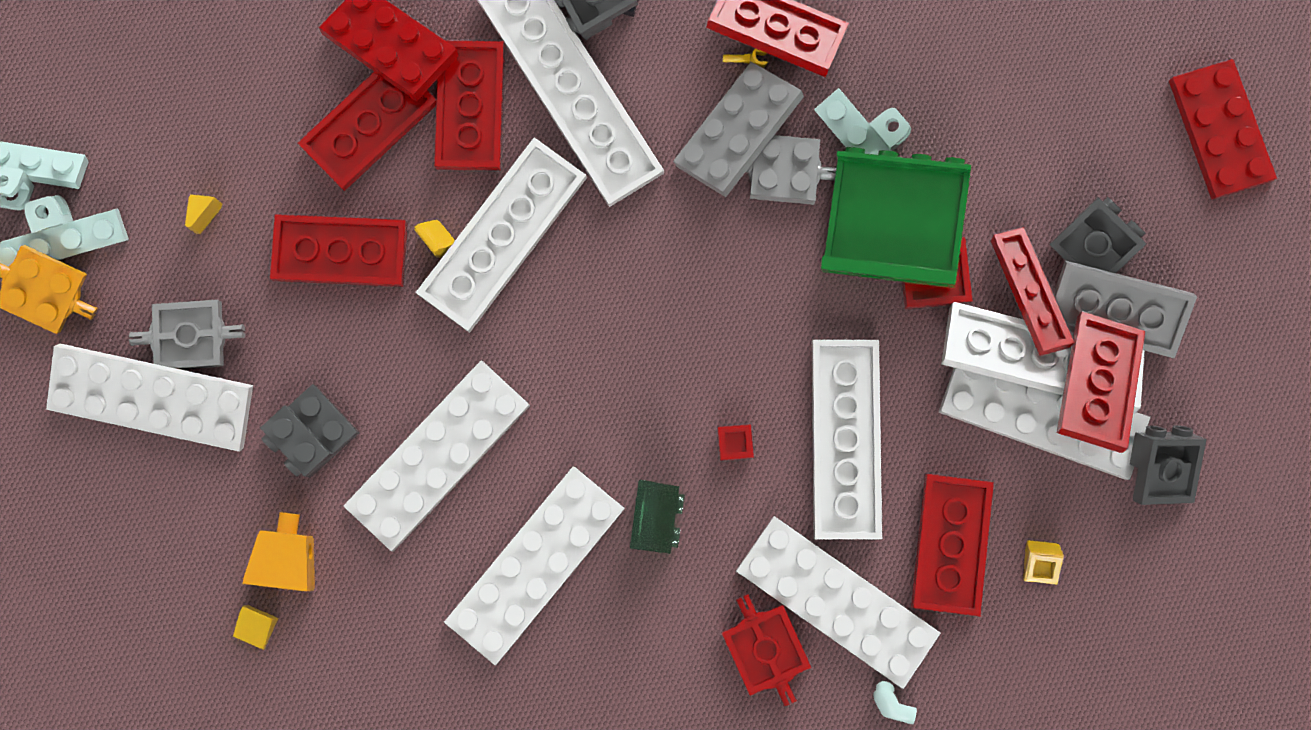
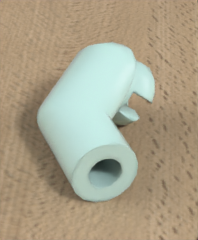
M879 682L876 685V691H874L873 696L881 714L886 718L913 725L917 709L899 704L893 693L895 688L890 682Z

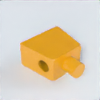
M279 512L277 532L259 531L242 584L306 592L314 591L313 536L297 534L300 514Z

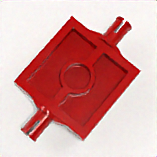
M749 594L744 595L743 598L748 609H746L741 597L736 599L744 618L736 626L721 632L749 695L751 696L764 689L776 688L783 706H788L790 703L785 695V691L791 703L797 701L788 682L796 674L812 667L784 606L781 604L765 612H756Z

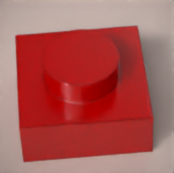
M751 424L717 428L720 461L754 458Z

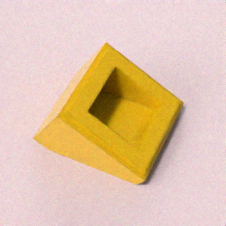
M190 194L185 226L194 233L201 234L222 208L223 204L215 197Z
M438 220L420 223L415 226L414 230L436 258H441L445 255L455 241Z
M1028 540L1025 547L1023 580L1057 585L1064 558L1060 545L1057 543Z
M244 605L240 610L233 637L264 650L279 618L250 605Z

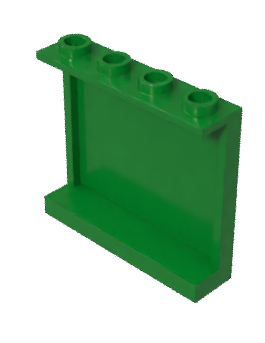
M846 147L845 151H837L838 161L825 256H822L821 264L823 273L955 288L972 165L965 164L964 159L947 157L945 162L932 161V157L925 154H912L911 158L898 157L897 152L887 150L878 151V155L865 154V149L858 147Z

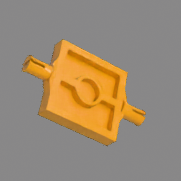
M27 245L20 246L12 264L6 266L0 263V278H2L0 308L58 334L61 332L66 319L73 312L92 320L96 315L94 313L98 310L97 307L80 300L81 287L87 274Z

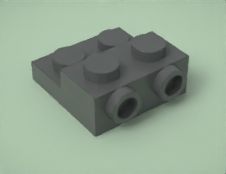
M555 0L560 9L566 7L570 17L566 21L572 32H575L576 35L581 34L585 40L613 24L611 20L638 5L637 0Z
M1097 196L1050 243V246L1066 261L1116 273L1146 245V242L1142 239L1146 233L1133 220L1126 224L1118 216L1122 210L1109 197L1102 201Z
M314 384L289 406L284 405L260 427L265 433L261 438L262 441L273 452L276 453L280 449L288 458L284 465L296 477L302 473L304 477L311 478L360 433Z
M1174 425L1172 432H1167V429L1158 426H1146L1145 432H1135L1129 463L1138 468L1133 501L1141 505L1194 503L1207 439L1193 434L1192 428L1181 425Z

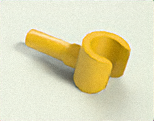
M756 48L751 54H723V62L750 64V62H753L762 68L768 64V61L761 62L757 60L756 55L764 56L767 53Z

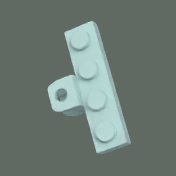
M839 88L814 109L845 147L865 149V154L878 155L880 150L893 151L911 133L909 123L896 108L885 110L872 122L868 123ZM898 122L899 127L896 131H888L890 123Z
M0 141V208L24 209L35 187L32 182L79 189L89 163L87 157L83 154ZM18 193V197L15 200H7V196L13 197Z
M47 196L25 204V216L31 233L1 241L0 263L6 266L12 264L22 245H27L56 260L123 242L129 240L118 209L73 221L69 207L62 196Z

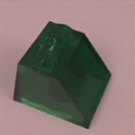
M639 480L630 549L671 554V547L678 548L680 528L674 527L676 514L683 513L685 498L684 494H678L679 486Z

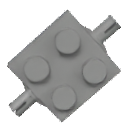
M774 135L746 171L751 182L750 199L814 205L819 181H835L837 168L821 167L819 158L820 139Z
M219 300L152 304V323L149 331L130 332L129 337L133 339H129V343L131 346L150 344L153 351V362L157 365L180 370L224 367L223 347L225 339L245 338V333L242 332L245 331L244 324L225 326L222 320V302Z

